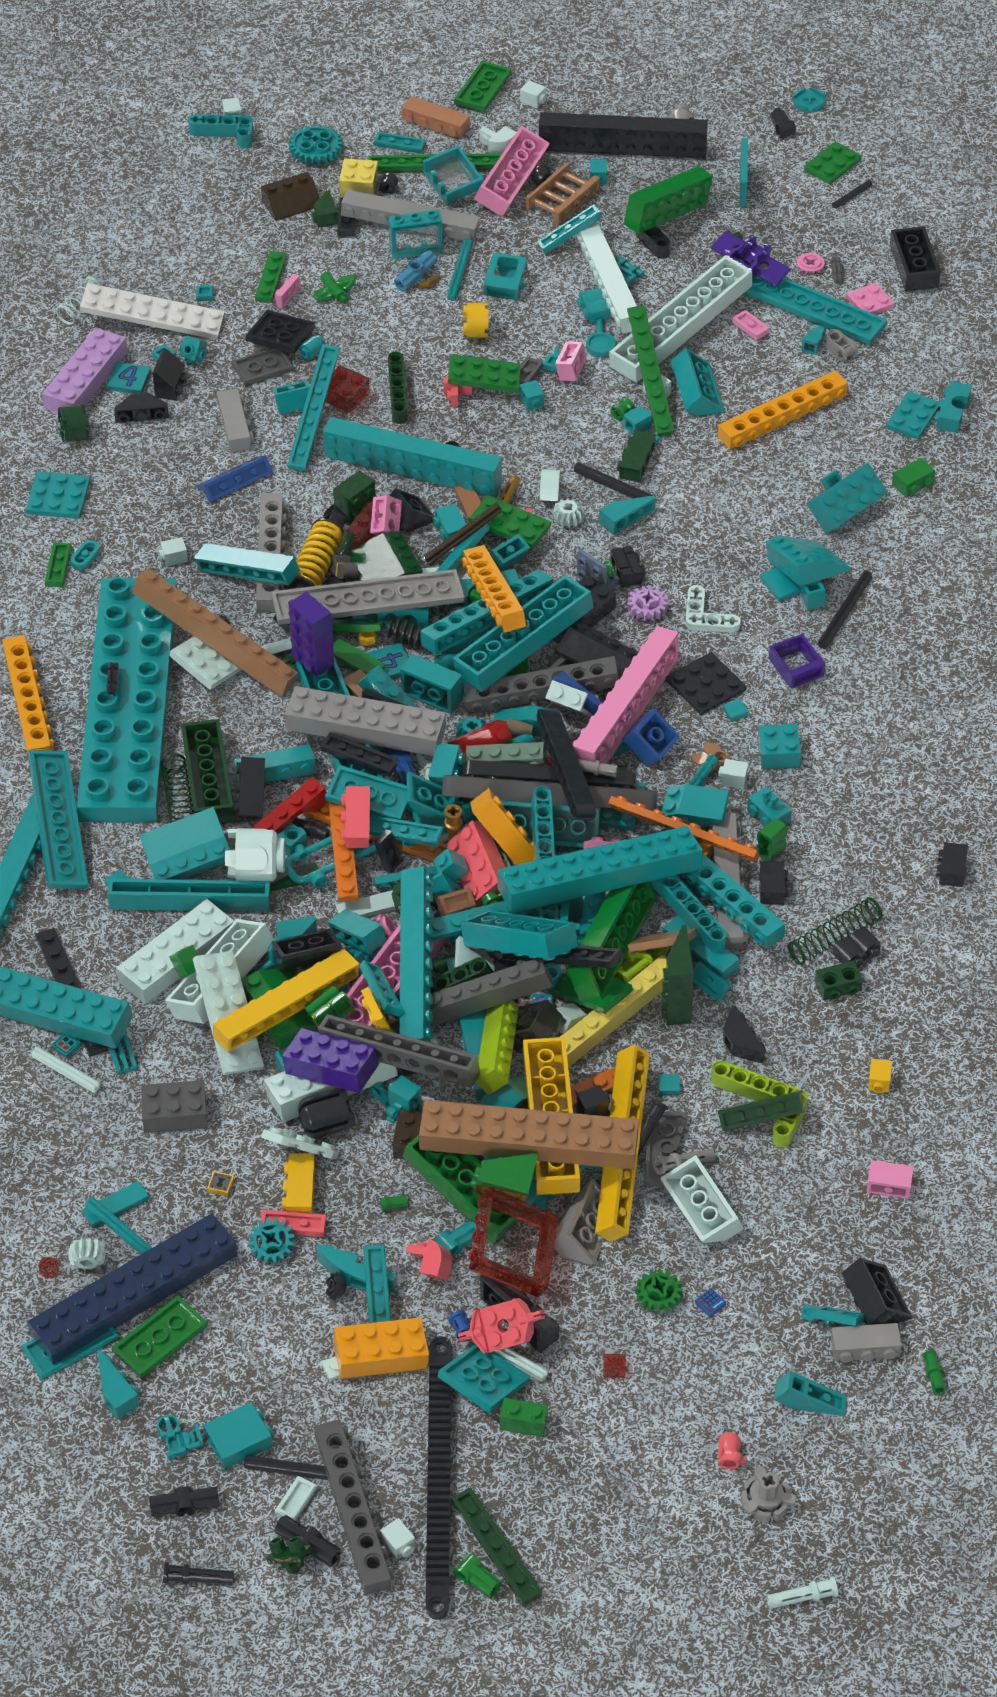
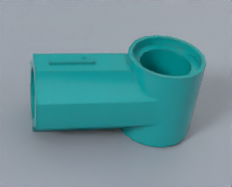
M469 1220L451 1232L449 1230L441 1232L436 1237L435 1242L447 1247L453 1258V1255H458L463 1247L478 1239L480 1231L477 1225Z

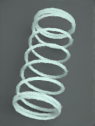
M87 277L80 287H77L75 292L71 293L69 298H66L64 303L56 308L59 319L66 324H73L75 319L79 318V313L84 312L78 311L72 305L71 299L76 300L81 305L76 293L83 296L81 288L85 289L87 283L94 284L87 281L88 279H92L102 286L100 281L94 277ZM65 304L73 307L77 311L78 317H75L72 310L66 307ZM60 308L66 310L68 315L73 318V322L64 320L60 314Z

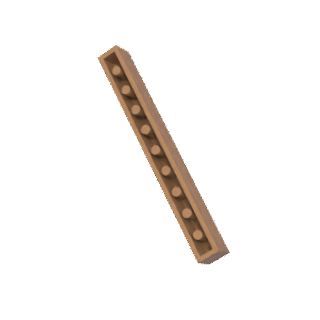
M149 568L137 576L133 594L279 696L283 697L293 688L298 674L293 668Z

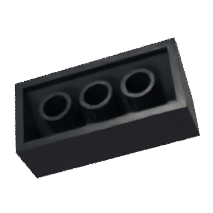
M577 621L568 628L554 653L573 663L615 656L620 680L625 668L630 666L633 657L637 656L639 652L634 648L621 644L616 639L607 637L603 632L588 627L587 624Z
M483 1273L480 1275V1299L488 1306L520 1298L528 1305L531 1312L543 1310L539 1305L533 1304L525 1292H520L514 1286L511 1279L505 1278L501 1273ZM545 1315V1319L537 1320L533 1323L534 1333L530 1342H528L539 1353L559 1339V1325L553 1318L550 1319L547 1315Z

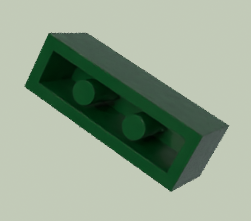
M635 430L633 435L629 436L627 449L624 448L622 461L619 460L617 465L620 479L641 482L655 448L656 434Z

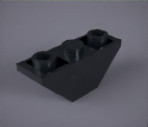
M150 393L131 394L114 408L115 423L169 418L168 403Z
M736 1005L733 1006L723 1028L722 1041L732 1056L757 1063L764 1062V1055L766 1053L764 1044L758 1041L755 1030L747 1024L744 1013L739 1012Z

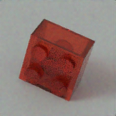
M339 365L334 371L325 403L350 414L370 393L369 378Z

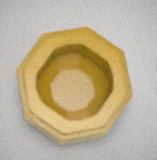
M359 632L358 642L361 645L371 646L376 643V632Z

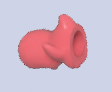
M733 1432L723 1433L718 1440V1466L733 1470L738 1468L739 1465H743L747 1458H741V1453L739 1452L741 1448L740 1437Z

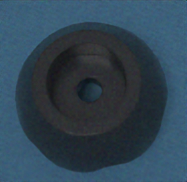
M339 1272L330 1273V1277L326 1280L328 1287L326 1294L330 1299H338L346 1291V1279Z

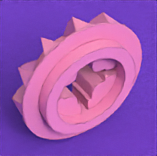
M805 253L797 259V267L800 268V271H805L806 274L809 272L814 274L815 271L820 272L824 268V259L818 254Z
M385 914L377 916L376 923H380L383 926L386 940H388L397 928L390 917Z

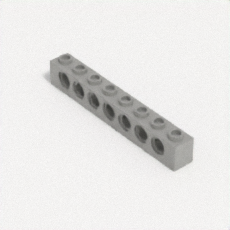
M260 493L258 551L285 555L282 553V551H285V540H282V538H286V527H283V525H286V513H283V511H287V502L283 500V493ZM257 581V612H275L271 591L284 590V585Z

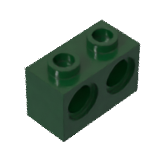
M854 960L815 970L814 982L823 1001L827 999L834 1000L846 994L853 995L862 990L863 979Z

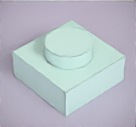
M336 1356L321 1361L329 1381L340 1378Z

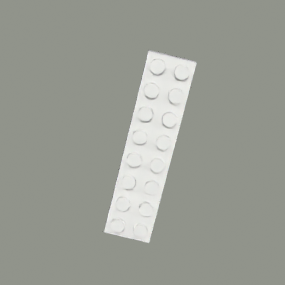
M90 283L86 285L80 305V312L210 339H218L224 317V311Z

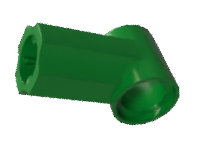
M469 1554L454 1570V1575L458 1580H463L465 1585L471 1584L488 1598L493 1597L502 1585V1581L486 1570L483 1563L472 1554Z

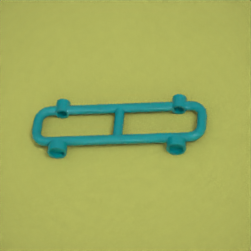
M408 804L405 812H408L416 823H422L421 818ZM332 836L306 848L303 844H298L294 847V853L285 860V868L288 870V876L292 881L298 884L312 882L317 889L324 887L328 883L326 874L335 870V862L304 876H299L295 872L292 863L297 860L303 861L310 854L333 844ZM400 841L404 847H410L415 844ZM375 844L369 845V848H353L354 859L356 861L377 851Z

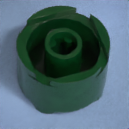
M84 404L58 407V423H60L59 431L62 442L89 440L88 430L86 429V427H89L88 416H84Z

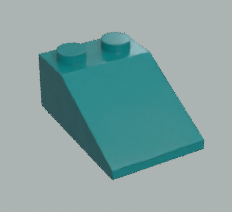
M408 772L407 803L425 824L444 827V834L448 833L444 823L446 819L444 810L448 805H458V797L442 795L443 786Z
M689 784L667 787L662 812L665 813L664 816L669 818L675 816L682 819L687 816L691 823L697 824L700 827L723 823L730 792L729 790Z

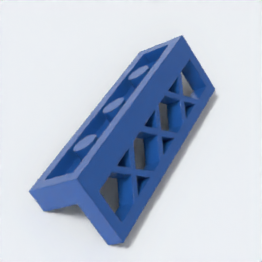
M258 456L196 486L198 490H204L207 500L211 502L273 473L267 457Z

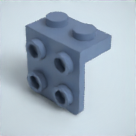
M582 549L577 552V576L580 579L589 574L609 589L614 588L620 583L618 576H615V578L609 577L607 580V567Z

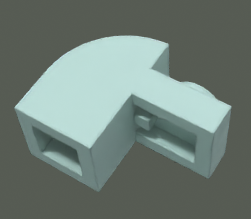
M483 126L479 129V141L483 145L488 146L489 153H503L517 132L505 126L496 133Z
M542 469L540 500H559L560 470Z

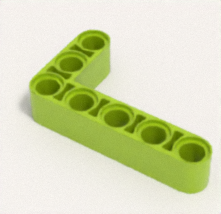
M717 1061L712 1065L711 1082L713 1085L754 1101L802 1090L725 1061ZM804 1090L800 1095L805 1112L778 1118L774 1124L772 1140L778 1147H786L791 1143L807 1111L808 1094Z

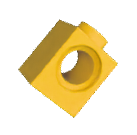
M871 1059L869 1091L889 1093L892 1061Z

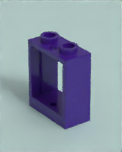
M803 633L769 646L768 659L791 689L824 676L825 662ZM800 651L809 663L790 670L782 657Z

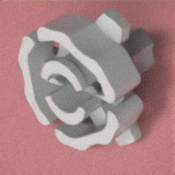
M762 1466L754 1468V1476L744 1483L740 1501L744 1511L749 1515L751 1514L754 1520L769 1523L771 1511L775 1507L782 1505L780 1509L773 1513V1519L779 1521L786 1514L787 1507L794 1506L796 1496L790 1492L788 1483L783 1482L781 1486V1477L772 1472L766 1473L765 1468ZM749 1490H750V1498H751L750 1501H749L748 1498H747V1493L749 1492Z

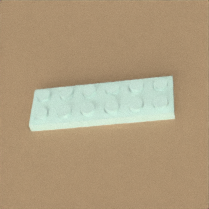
M233 951L199 955L193 958L212 1034L213 1024L217 1020L247 1005ZM256 1037L229 1053L214 1039L223 1075L253 1071L264 1067Z

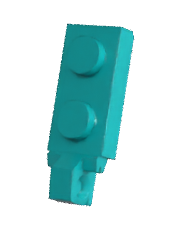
M809 1304L802 1306L801 1318L810 1322L817 1318L822 1319V1323L825 1324L842 1323L843 1327L857 1326L864 1322L863 1313L827 1306L819 1307Z

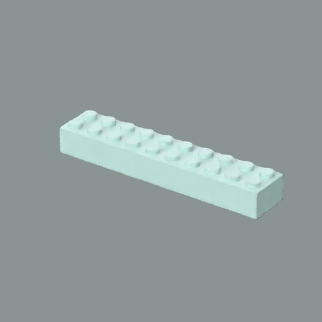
M725 255L648 319L658 365L752 287V271ZM631 333L609 351L611 368L637 383L642 379V373Z

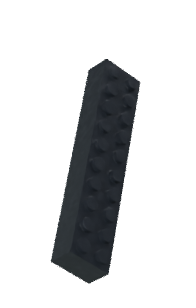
M540 112L539 137L550 143L546 151L706 158L708 120Z

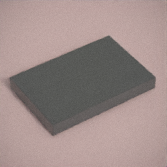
M269 348L231 361V365L245 387L294 371V366L285 352L278 349Z

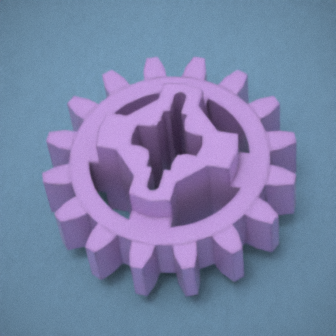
M642 586V590L636 588L635 593L631 592L630 597H628V611H631V616L636 615L637 620L641 617L643 621H646L647 618L653 621L654 617L660 619V616L665 615L666 610H668V597H665V592L659 593V588L652 590V586L648 589Z

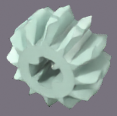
M567 498L565 501L560 499L559 503H555L553 517L556 524L561 525V528L564 526H568V528L570 526L576 527L577 524L582 522L584 510L581 502Z
M91 1238L74 1240L68 1251L70 1265L75 1266V1269L82 1268L83 1270L90 1269L91 1271L93 1268H100L105 1260L104 1244L99 1243L98 1239L91 1240Z

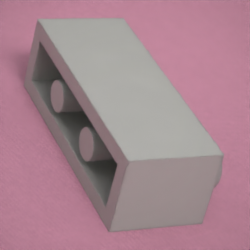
M898 1323L833 1327L831 1331L834 1361L847 1363L860 1359L871 1361L874 1358L891 1360L900 1357L902 1345Z

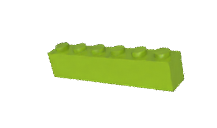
M513 1000L486 1009L478 1060L480 1075L475 1082L488 1095L508 1083L519 1010Z

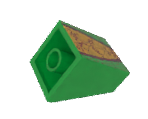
M527 1154L483 1160L481 1167H476L470 1185V1187L474 1188L472 1196L522 1209L529 1193L538 1155Z

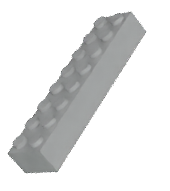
M295 686L285 712L286 730L324 737H327L330 732L358 743L434 756L437 743L441 744L446 730V712Z

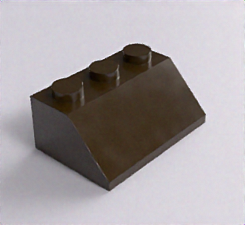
M308 172L261 186L262 202L275 221L314 209L315 202L320 198L315 182Z

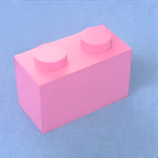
M871 1160L867 1193L909 1199L914 1167L905 1164Z

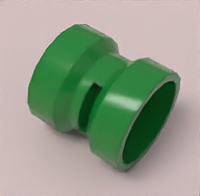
M625 397L619 401V404L611 407V415L614 419L622 422L624 414L635 409V405L629 398Z

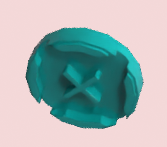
M802 88L796 91L793 96L794 107L803 112H817L823 109L826 103L825 94L815 88H810V90Z

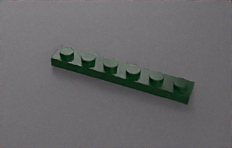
M470 1487L451 1497V1503L522 1607L540 1598L542 1590L472 1488Z

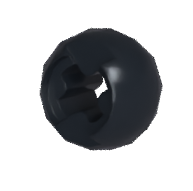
M541 164L536 165L533 174L530 175L531 181L538 186L551 176L550 169Z

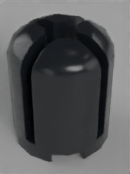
M336 1088L303 1098L298 1105L299 1119L307 1136L317 1139L350 1129L356 1125L354 1113L351 1110L348 1101L349 1097L345 1089Z

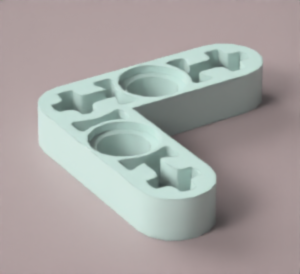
M693 585L689 588L686 611L687 628L697 631L730 633L737 632L740 629L741 621L736 615L704 613L705 589L699 585ZM695 593H698V599H694ZM698 606L700 607V609L693 610L691 609V607ZM709 621H716V622H718V624H716V625H711V624H709L708 622H709Z

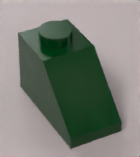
M330 190L326 191L315 202L314 212H311L312 221L316 222L318 228L338 224L337 210Z

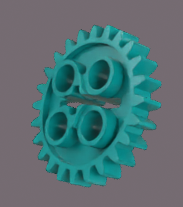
M311 124L310 128L304 126V130L298 128L299 132L294 131V135L290 136L289 151L291 156H294V159H299V162L305 161L306 165L309 162L312 165L315 162L321 165V162L327 164V160L333 161V157L338 158V154H341V150H343L341 134H337V130L333 131L332 127L327 129L326 125L320 127V124H318L317 127H314Z

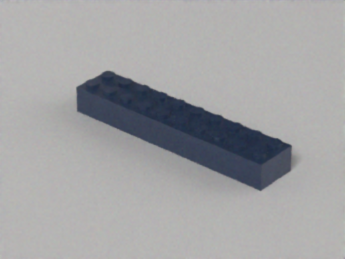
M211 1213L28 1320L30 1336L36 1340L41 1350L43 1349L50 1362L55 1364L106 1334L111 1327L114 1329L238 1256L236 1241L215 1215Z

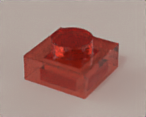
M604 1354L603 1377L625 1378L626 1354Z

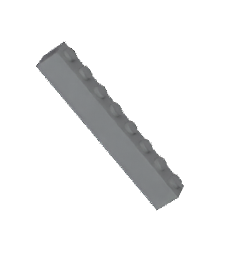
M347 189L341 203V216L389 225L388 217L439 209L443 221L442 236L459 240L471 239L474 242L479 227V216ZM436 226L412 229L436 235Z
M725 813L723 823L711 825V830L719 833L720 837L725 839L727 836L732 837L738 841V844H741V836H737V833H740V821H736V813ZM713 846V862L744 888V882H740V879H743V867H739V863H742V857ZM716 908L717 921L726 930V949H743V942H747V932H744L734 920H730L720 908Z

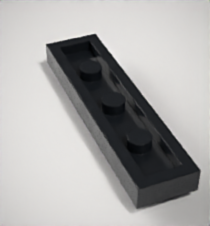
M330 732L320 745V750L388 777L392 775L399 764L398 758Z

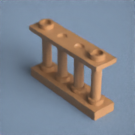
M566 162L532 193L527 195L525 200L526 210L529 211L536 205L552 213L553 223L559 226L599 191L600 178L594 175L585 181L571 174L570 163ZM568 179L581 187L575 190L562 182ZM558 188L571 196L565 199L551 191ZM546 196L561 205L555 208L541 200Z

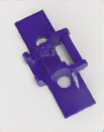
M725 231L711 246V249L720 255H726L750 269L752 276H758L775 287L791 270V268L770 257L771 246L767 243L764 244V248L756 244V237L752 234L749 235V242L747 243ZM740 259H742V260L745 261L746 263L750 264L751 266H749V265L745 264L744 262L740 261ZM762 264L769 265V267L765 270L760 268Z

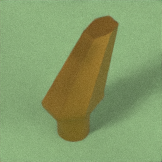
M440 274L418 283L419 289L427 287L430 289L441 280Z

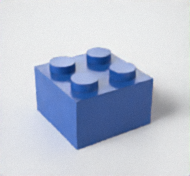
M654 708L643 714L624 735L622 740L649 767L660 761L680 736Z

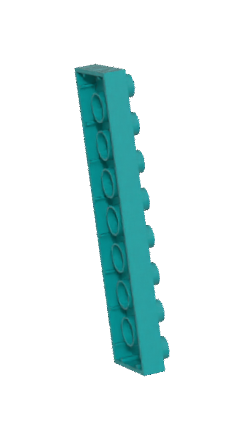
M101 578L77 799L79 822H157L162 776L161 761L164 753L172 658L169 654L173 649L175 622L132 593L136 578ZM163 578L177 588L176 578ZM110 662H117L119 664L118 686L115 695H108L106 690L108 664Z

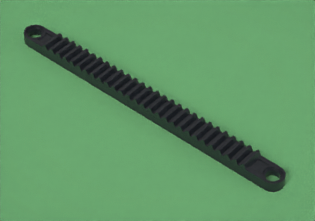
M444 1336L433 1338L430 1342L426 1613L430 1618L436 1620L446 1617L449 1611L451 1386L437 1376L439 1370L452 1361L451 1341ZM442 1344L447 1349L444 1352H438L435 1350V1347ZM434 1603H441L444 1608L439 1612H435L431 1609V1606Z

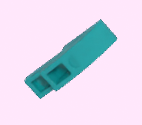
M317 1244V1258L331 1273L339 1272L344 1276L347 1284L366 1291L364 1264L359 1263L358 1255L351 1251L335 1249L330 1245ZM387 1270L388 1289L394 1292L397 1286L396 1274Z

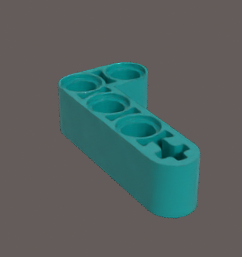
M194 114L188 118L189 133L192 136L237 137V145L239 147L248 148L252 145L254 131L253 119L250 116Z

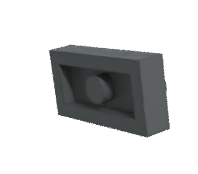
M527 356L520 365L519 384L533 381L543 368V361Z

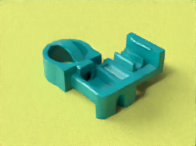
M164 1415L158 1420L157 1430L161 1440L166 1442L169 1451L166 1453L168 1460L175 1459L176 1455L180 1457L186 1456V1448L188 1451L204 1446L198 1423L194 1424L195 1428L191 1432L187 1433L184 1431L181 1434L179 1421L175 1416ZM170 1422H173L176 1425V1428L173 1431ZM163 1423H166L168 1432L161 1430Z

